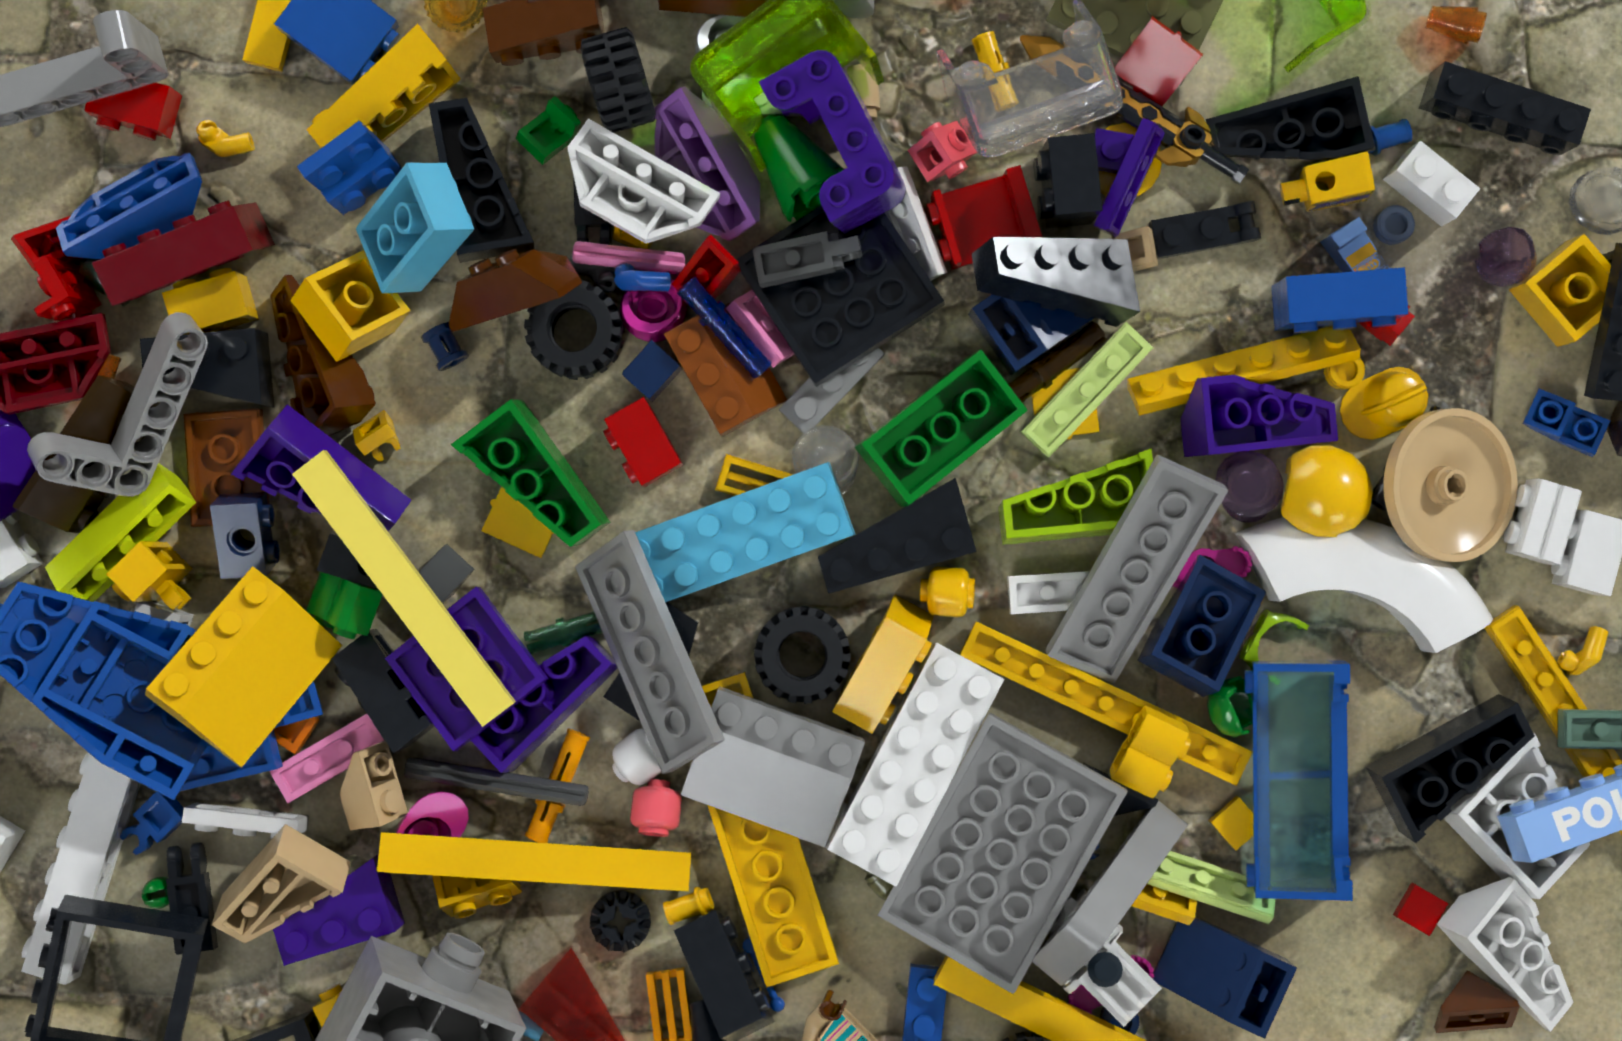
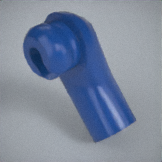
M627 263L618 265L614 271V282L623 291H669L671 286L669 272L635 271V268Z

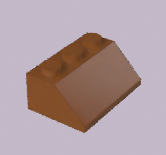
M732 302L699 314L664 334L721 437L728 435L787 401L763 355L727 311L726 308Z

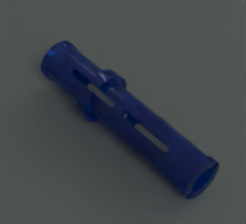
M696 276L691 278L677 291V294L700 317L698 322L703 327L707 325L747 369L753 379L759 377L772 364L771 360H768L747 334L726 313L724 303L721 300L717 302L701 285Z

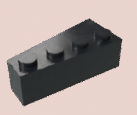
M956 478L818 556L828 594L977 552Z

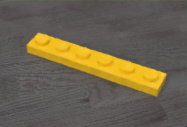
M1333 326L1318 329V331L1306 332L1128 378L1127 389L1138 415L1141 416L1187 404L1197 378L1237 375L1244 377L1245 380L1264 384L1360 359L1361 348L1350 329L1333 330Z

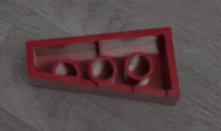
M228 200L207 208L209 216L196 220L195 215H190L172 222L174 230L161 234L160 229H155L137 236L139 244L127 248L125 243H121L103 250L102 253L105 258L92 262V265L111 306L129 302L173 285L175 281H181L204 273L210 267H217L244 257L245 253L263 250L275 245L257 203L232 206Z

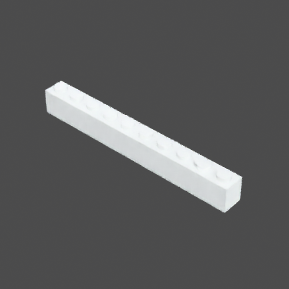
M151 601L137 602L136 607L130 610L131 612L136 611L151 615L154 618L170 622L172 620L188 626L191 625L194 615L177 609L172 610L168 606ZM89 753L85 755L80 765L79 772L83 776L79 789L73 792L69 800L68 811L71 814L68 824L62 828L57 839L56 846L60 849L56 862L52 863L45 877V884L48 885L45 897L38 903L34 912L33 920L36 921L33 935L27 939L22 950V958H25L21 972L43 978L45 968L38 967L40 954L44 943L50 944L52 932L46 931L51 908H59L65 895L104 901L123 842L120 835L128 826L140 788V783L101 764ZM72 921L60 984L66 985L81 976L96 925Z

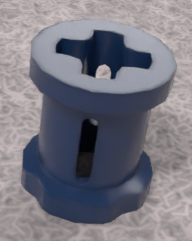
M449 322L439 324L421 336L423 343L429 344L438 361L436 365L438 371L450 369L469 357L467 350H462L449 327ZM441 341L444 342V344H445V346H446V348L448 349L449 352L446 351V349H445V347L443 346V344H442Z

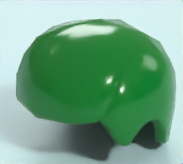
M1236 676L1225 679L1219 692L1208 695L1207 708L1210 720L1222 734L1232 737L1248 734L1250 729H1243L1252 725V699L1250 693H1245L1244 678Z

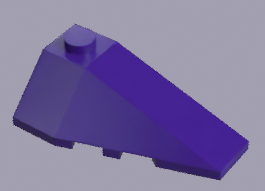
M1237 375L1197 378L1180 419L1184 457L1338 441L1335 403L1301 393H1290L1276 389L1275 386L1269 384H1259L1245 380L1244 377Z

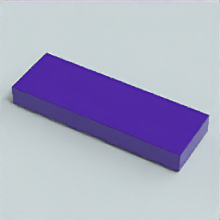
M1142 118L1102 206L1103 211L1095 221V227L1111 236L1116 237L1119 235L1164 137L1165 131L1153 121Z

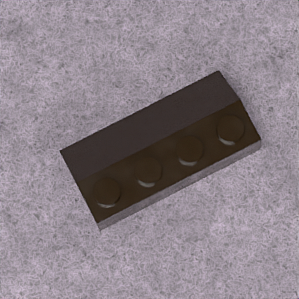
M98 375L60 434L111 445L135 387L124 381ZM154 403L150 408H154L160 403ZM145 436L140 437L136 442L143 440ZM57 454L49 455L45 460L52 459ZM95 462L88 463L84 468L91 466ZM35 470L12 506L65 532L80 533L99 515L97 509L104 498H109L112 494L44 480Z

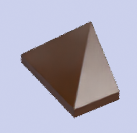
M1467 970L1441 1005L1434 1028L1436 1033L1511 1028L1520 1006L1516 999Z

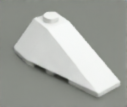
M1511 877L1460 895L1437 925L1470 960L1509 996L1516 999L1519 1005L1544 1029L1551 1032L1571 1007L1573 1000L1560 966L1553 962L1548 946L1551 942L1548 934L1541 931L1536 918L1539 915L1536 903L1519 883Z

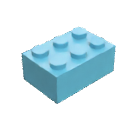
M406 163L356 227L382 294L421 292L474 230L471 217L467 213L447 163Z

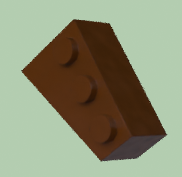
M509 0L482 8L489 52L496 63L501 62L504 66L519 65L524 62V58L537 56L541 60L556 59L561 56V52L573 50L581 54L582 39L605 33L600 0Z

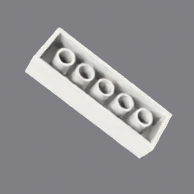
M939 643L932 644L825 846L827 850L897 886L1005 679Z

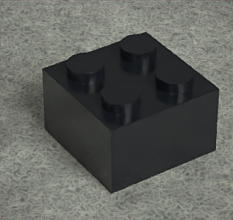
M1095 133L1047 138L1042 149L1038 151V158H1034L1033 161L1035 181H1041L1042 196L1037 198L1039 218H1045L1046 229L1092 224L1103 211Z

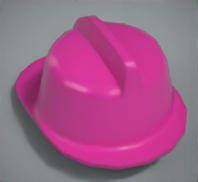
M442 791L430 793L419 799L411 807L407 815L398 823L396 833L461 837L469 820L468 808L464 801L453 793Z

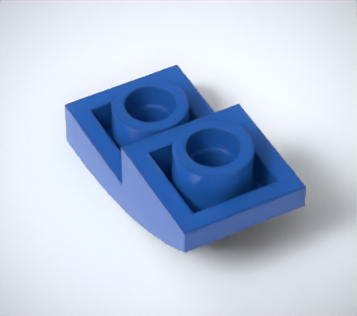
M1539 388L1522 424L1560 444L1593 457L1611 420L1575 407V402Z

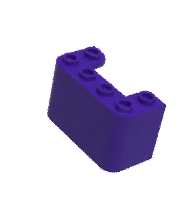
M826 50L810 52L759 81L768 101L773 107L781 110L785 117L791 113L799 114L810 124L822 118L847 168L828 178L820 188L819 194L821 205L830 223L846 234L902 202L906 190L904 180L852 79L832 53Z

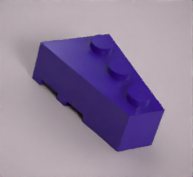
M378 855L347 876L343 893L335 897L328 895L315 902L312 909L304 913L301 910L294 913L282 925L273 929L284 966L367 941L371 936L377 938L394 933L405 924L391 874L377 872Z

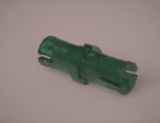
M593 611L567 620L561 617L556 619L554 624L525 631L524 639L528 642L541 639L526 645L529 653L534 655L537 652L559 645L568 647L572 645V641L603 632L599 622L586 626L589 623L598 621Z

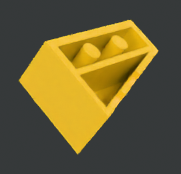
M894 594L886 614L879 626L877 625L872 634L873 637L857 661L837 698L832 712L873 734L879 723L886 725L896 705L891 703L897 692L905 693L914 674L909 672L915 660L922 663L932 645L927 638L934 615Z

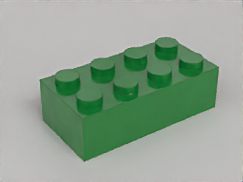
M980 349L968 356L854 448L900 507L909 506L1028 410Z

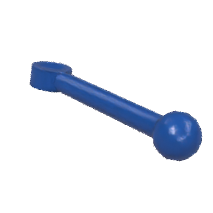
M748 937L743 942V950L746 953H750L765 985L751 939ZM773 986L767 987L766 990L771 998V1009L775 1012L782 1011L785 1007L784 1000L778 997Z

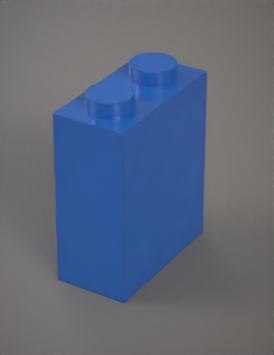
M291 0L274 23L279 31L352 85L375 64L373 61L383 49L385 52H388L400 35L396 32L399 27L397 20L371 0Z

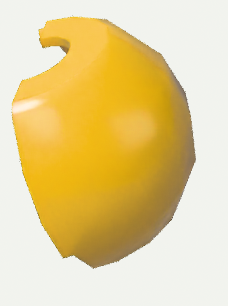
M1311 445L1292 453L1288 457L1285 468L1287 483L1282 498L1281 514L1298 530L1317 537H1337L1340 533L1356 528L1367 517L1372 501L1373 486L1365 466L1353 454L1331 445Z

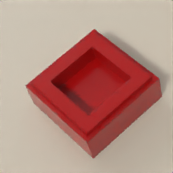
M1411 882L1393 915L1430 936L1449 903Z

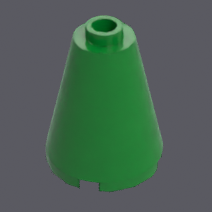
M769 115L763 118L757 124L754 140L783 215L789 222H791L792 217L797 221L821 206L819 194L823 183L831 176L844 170V168L785 116Z

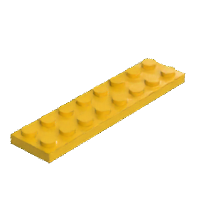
M746 672L702 685L710 707H712L720 686L754 698ZM707 805L766 988L839 964L800 839Z

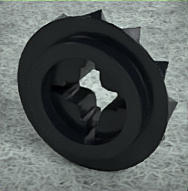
M624 890L612 891L602 896L594 905L590 916V929L595 937V941L606 947L608 951H621L625 953L638 947L648 935L651 925L650 912L645 902L636 894ZM616 906L619 907V912H621L623 918L636 919L626 924L623 937L618 932L617 926L605 925L615 918Z

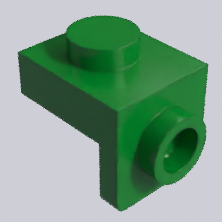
M554 96L548 100L544 112L518 131L516 140L543 165L571 143L577 134L581 122L570 106L563 104Z

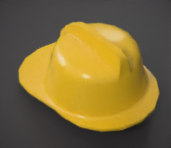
M1394 367L1386 369L1362 380L1357 386L1348 389L1342 398L1340 407L1342 423L1350 433L1359 438L1373 440L1385 437L1406 427L1411 421L1423 415L1428 403L1427 387L1421 377L1409 368Z

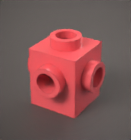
M958 121L944 126L940 122L934 123L921 133L923 138L907 150L927 183L944 175L948 179L956 177L968 168L966 161L977 153L968 133L960 126Z

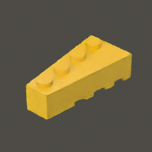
M417 23L332 106L317 114L312 120V125L306 130L322 148L360 120L373 134L384 142L429 106V103L434 102L459 82L461 78Z

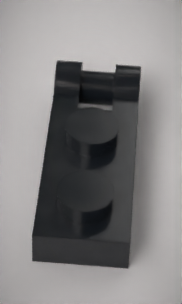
M1248 201L1232 206L1151 220L1149 227L1153 232L1157 259L1260 240V228L1255 227L1253 214L1257 213L1255 202ZM1238 218L1240 231L1230 233L1228 220Z

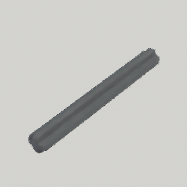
M415 757L406 760L404 769L405 777L410 779L576 806L585 805L589 794L588 786L514 773H500L495 770Z

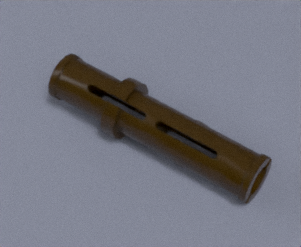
M1091 321L1081 331L1070 337L1038 362H1031L1027 366L1028 369L1008 385L1023 403L1040 389L1049 388L1053 384L1052 380L1070 368L1094 348L1107 340L1104 331L1096 322Z

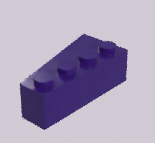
M585 636L543 661L539 666L549 679L471 740L500 773L514 772L618 669L613 656L595 638Z

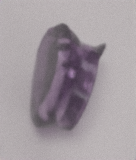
M1251 450L1236 452L1225 458L1217 469L1215 481L1224 484L1229 490L1222 501V505L1227 513L1238 521L1251 523L1262 519L1278 505L1282 498L1284 484L1281 473L1274 462L1261 453Z

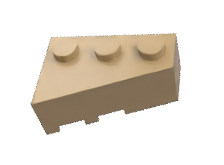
M285 824L222 894L212 926L243 943H247L282 925L286 917L300 910L304 913L312 909L315 902L328 895L335 897L343 893L351 862Z

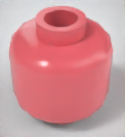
M651 779L647 786L638 787L633 792L630 822L638 828V834L668 837L669 831L675 830L679 826L682 803L681 794L674 789H670V782L666 780Z

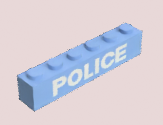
M1622 764L1613 768L1615 773L1603 777V774H1595L1580 779L1579 787L1569 790L1567 786L1549 790L1544 793L1546 799L1535 803L1533 799H1527L1509 805L1511 811L1497 817L1513 861L1533 863L1622 830Z

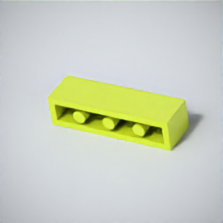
M158 463L151 482L144 492L136 496L118 495L45 566L56 591L73 595L76 598L92 602L96 601L114 583L106 574L138 542H156L196 504L183 480Z

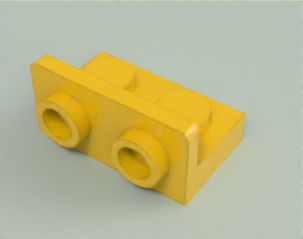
M432 876L439 908L450 917L457 919L472 916L477 912L476 909L489 904L492 906L506 904L513 899L512 896L522 893L521 885L517 881Z

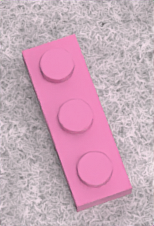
M365 714L282 762L283 767L269 772L287 803H290L347 770L353 753L385 740L369 715Z

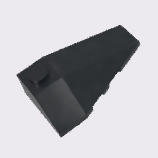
M1359 76L1206 119V123L1211 130L1212 148L1226 157L1333 160L1376 150Z

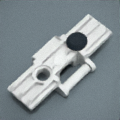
M1082 889L1077 894L1076 900L1069 895L1050 929L1051 932L1074 911L1087 893L1085 889ZM1118 924L1101 949L1064 983L1063 989L1067 994H1071L1082 984L1125 1026L1162 988L1116 942L1123 933V927Z

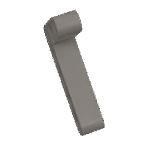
M111 10L96 15L93 18V23L100 46L0 75V127L30 120L164 80L168 77L169 73L158 36L127 11Z
M176 312L167 316L162 322L111 445L53 432L37 434L30 440L27 447L28 455L38 474L44 480L122 496H136L147 489L207 350V337L190 315ZM190 332L188 337H186L183 340H178L180 336ZM175 367L171 373L163 375L165 371ZM160 402L158 406L150 408L154 403ZM146 436L143 440L136 442L140 437ZM57 454L52 459L45 460L49 455ZM95 462L91 466L84 468L88 463ZM131 470L128 474L122 475L124 472Z
M1158 800L1156 807L1149 808L1074 911L1042 943L1032 962L1060 986L1070 979L1105 944L1188 824Z

